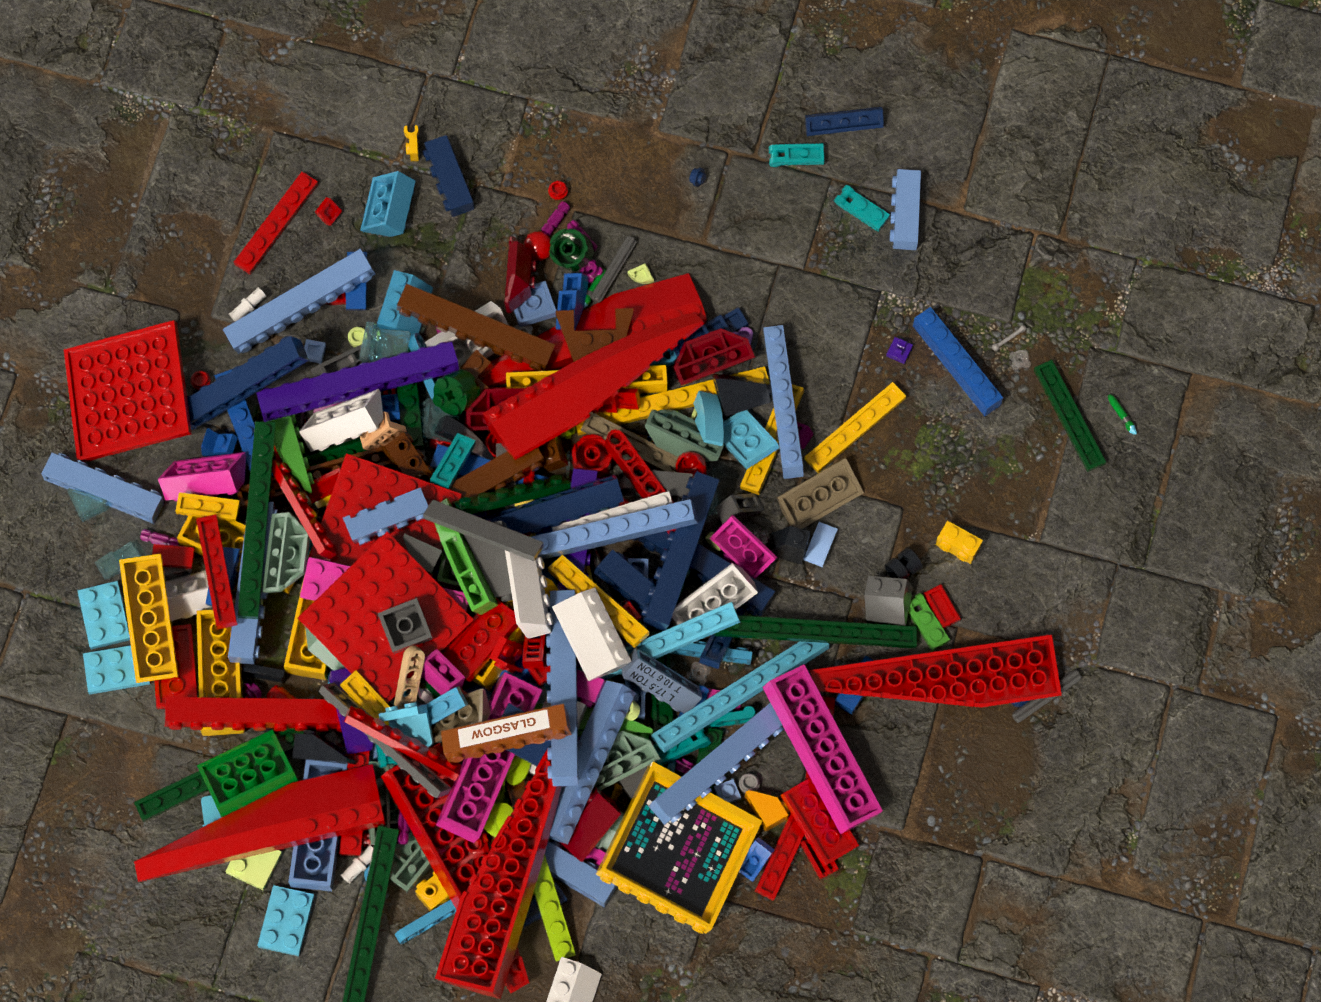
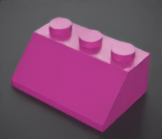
M733 515L710 537L723 552L754 579L777 558Z

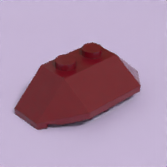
M509 236L504 300L506 313H511L529 299L532 295V289H535L536 286L533 272L537 271V261L533 260L532 252L514 236Z
M720 328L684 342L674 365V370L680 385L683 386L733 368L755 358L747 338Z
M526 387L485 388L466 410V427L470 431L489 430L482 413L502 403L507 398L518 394Z

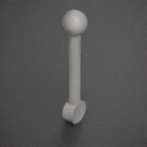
M1021 326L1017 331L999 343H994L992 350H999L1000 346L1018 334L1023 333L1027 329L1026 326Z

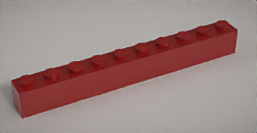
M166 697L165 727H169L172 730H179L182 727H190L192 730L211 727L212 730L232 728L236 731L245 730V728H253L255 731H264L266 728H274L275 731H285L287 728H295L296 731L316 729V731L325 732L328 729H337L338 732H342L336 707L325 699Z

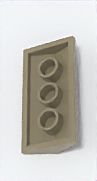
M843 458L779 495L777 500L790 526L803 529L864 492L847 459Z
M482 688L465 694L464 697L468 703L466 707L431 726L434 743L442 741L441 731L487 721L491 711L485 689Z

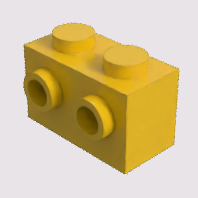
M947 521L937 537L935 545L943 551L955 555L961 561L971 564L981 548L983 540Z
M435 872L432 873L434 876L429 880H422L416 886L417 890H415L416 896L429 911L450 900Z

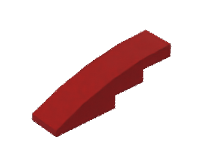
M620 388L615 397L607 398L603 402L604 406L599 410L594 409L591 412L597 414L598 412L617 413L619 409L639 410L641 407L638 389Z

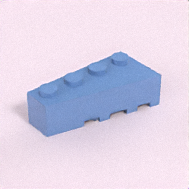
M421 488L395 497L392 502L388 500L379 503L373 510L371 508L361 510L352 519L350 515L343 517L352 541L355 544L363 545L370 542V538L375 535L382 537L386 532L390 533L389 530L394 527L401 529L408 526V522L411 520H423V514L428 508V504Z

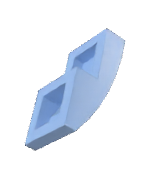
M819 522L804 560L823 567L838 529Z

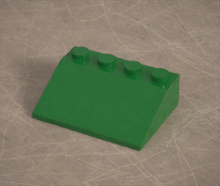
M273 729L197 765L221 817L290 783L298 781Z

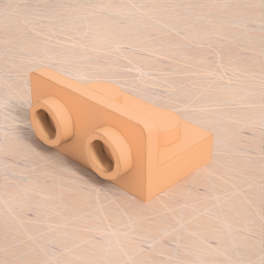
M384 411L383 420L378 425L379 428L371 433H368V431L362 433L360 439L363 449L370 450L380 447L379 444L395 432L403 431L405 433L407 431L405 426L391 422L388 412Z

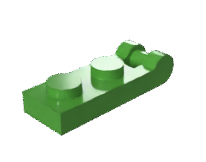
M921 593L915 595V598L910 602L908 615L933 652L947 644L950 639L926 603L924 596ZM919 605L922 610L916 613L914 607Z

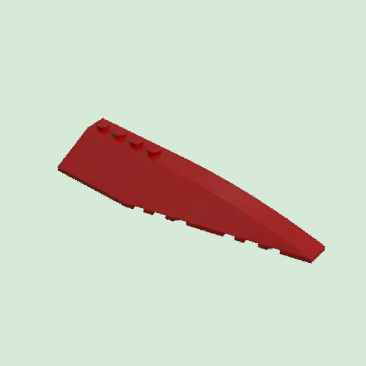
M689 273L619 292L605 298L600 303H596L582 311L574 331L616 330L615 309L633 308L634 310L626 336L693 312L703 320L704 324L707 323V317ZM556 326L537 336L540 339L555 344L545 371H552L573 363L564 335L561 330H556ZM504 354L491 361L494 368L482 382L491 388L505 384L506 373L534 372L537 370L530 368V364L525 362L517 363L511 360L510 356Z
M694 312L633 333L578 359L482 413L489 431L515 460L589 418V413L592 410H599L604 406L603 402L607 398L615 397L622 386L627 387L650 368L649 364L654 360L658 362L662 359L663 353L668 349L673 350L678 346L677 343L681 338H688L704 325L703 320Z
M1052 635L810 670L811 678L818 691L979 708L1062 696Z
M440 743L431 747L444 755L443 747ZM397 765L386 771L381 778L443 888L457 909L461 895L469 887L471 878L474 874L476 875L482 865V859L490 851L487 843V834L483 829L480 838L473 843L437 826L436 823L448 795L439 798L431 796L426 788L420 783L415 782L406 770L401 769ZM431 769L452 788L454 780ZM518 945L505 984L510 993L529 983Z
M547 750L536 767L533 778L526 784L523 795L516 801L513 812L510 816L508 815L492 842V848L487 856H484L482 859V865L476 875L474 874L471 878L469 887L460 897L435 976L436 980L499 999L502 997L537 883L561 791V786H553L552 779H548V766H552V762L548 760Z
M373 764L290 783L134 861L138 882L386 825Z

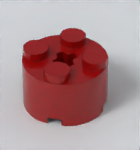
M594 434L585 435L580 438L572 449L573 468L597 471L598 478L606 477L612 467V456L605 447L606 440Z

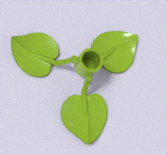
M514 755L484 826V829L493 837L497 836L508 815L510 816L513 812V808L508 805L509 800L505 795L507 792L505 781L507 780L510 785L521 783L526 778L531 767V763Z

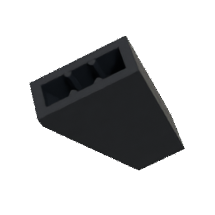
M712 374L721 410L725 417L771 402L769 397L772 395L770 385L766 384L763 379Z
M793 526L786 527L769 534L766 547L777 558L802 565L808 547L810 531Z

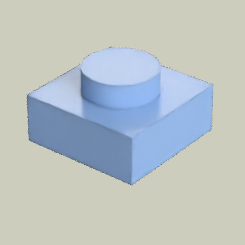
M306 339L304 349L309 361L321 364L326 343Z
M733 779L714 786L716 795L729 803L741 800Z

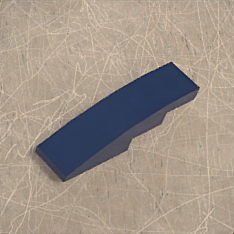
M738 307L724 316L719 315L708 321L688 338H681L677 343L678 346L673 351L678 357L683 343L720 328L729 332H738L739 329L748 327L749 324Z

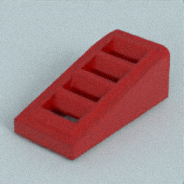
M546 634L541 635V638L528 639L524 636L522 659L524 669H528V667H535V669L545 668ZM540 642V645H529V643ZM529 649H540L539 651H529ZM529 655H539V657H529Z

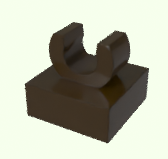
M614 783L605 788L603 793L612 798L617 807H622L623 804L618 802L619 796L626 797V793L622 791L623 787Z

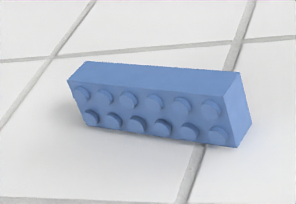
M306 760L303 780L347 770V764ZM340 836L293 847L289 875L290 887L332 892Z

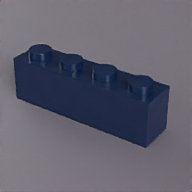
M447 135L424 142L425 150H423V155L426 162L430 161L431 167H429L432 178H436L438 181L436 188L439 195L443 194L445 199L442 201L445 211H449L451 217H455L474 210L473 200Z
M612 549L597 566L594 573L626 601H630L633 607L641 613L645 603L649 604L650 597H648L650 587L651 585L655 586L656 583L642 575L641 570L637 566L629 564L623 554Z

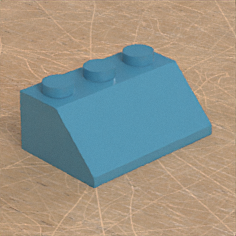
M399 171L373 177L360 230L388 237L403 234L410 210L411 198L414 193L415 180Z
M394 270L377 321L378 332L407 339L414 333L419 334L422 323L413 316L405 317L399 314V311L396 310L397 304L406 284L431 294L433 287L414 275Z

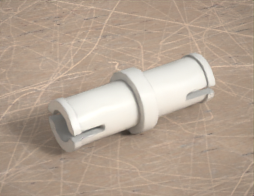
M257 287L246 299L243 298L241 300V304L229 313V316L236 322L249 311L252 312L254 307L266 295Z
M369 845L362 852L361 856L355 857L352 860L353 863L340 875L347 883L351 884L362 871L367 869L366 866L371 861L373 847Z

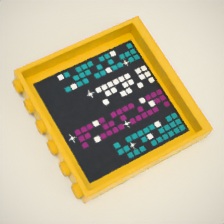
M652 762L647 767L596 875L600 876V880L607 884L613 883L618 886V889L623 893H631L637 896V900L640 902L652 904L657 911L674 916V920L677 922L687 923L692 926L694 931L706 934L714 926L762 820L710 792L703 799L701 796L696 798L697 804L690 810L683 809L680 812L682 816L676 822L672 823L669 821L664 825L649 808V805L678 781L681 776Z

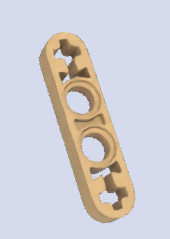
M414 645L408 647L403 654L394 706H398V710L404 709V704L413 703L417 700L425 654L419 647ZM410 671H414V675L407 679V674ZM411 689L410 694L403 697L404 692Z

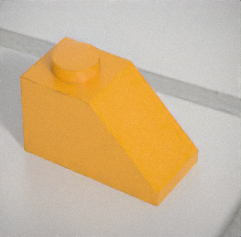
M751 790L745 792V799L756 817L762 820L761 825L765 832L787 820L789 810L783 801H779L778 797Z

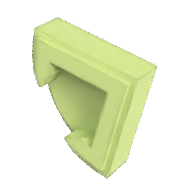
M646 264L628 271L629 277L637 283L650 284L654 282Z

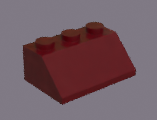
M594 786L569 843H561L580 862L584 861L621 815L614 800Z

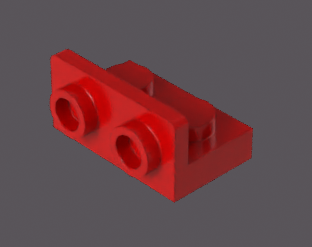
M500 636L489 658L496 661L494 665L502 670H507L513 674L515 671L522 673L523 669L515 665V662L521 657L524 645Z

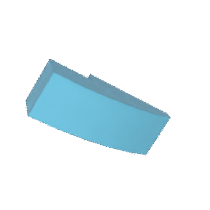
M699 391L693 403L697 412L695 419L697 428L703 442L722 446L724 439L723 417L718 396Z

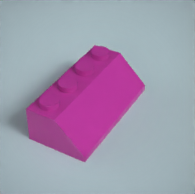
M242 452L174 461L158 478L165 500L177 501L179 492L203 496L209 495L211 497L223 493L228 495L237 493L245 482L246 454Z

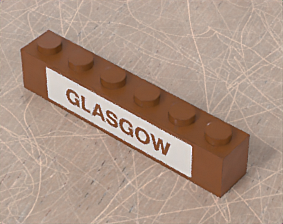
M564 704L441 731L444 755L448 762L454 763L471 757L480 758L489 753H501L511 748L520 749L529 744H542L551 739L559 740L571 735L569 715Z

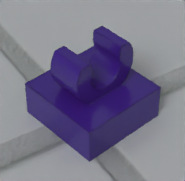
M894 337L886 356L905 364L913 345Z

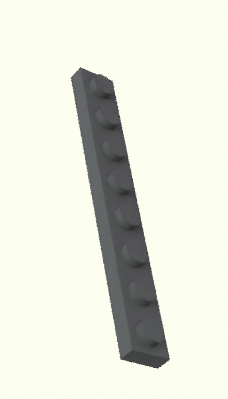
M334 682L322 685L319 690L328 703L333 704L339 710V713L345 717L350 706L365 711ZM366 734L371 742L376 743L385 755L395 760L397 765L401 769L406 770L415 782L420 783L426 788L431 796L439 798L449 794L452 788L428 766Z

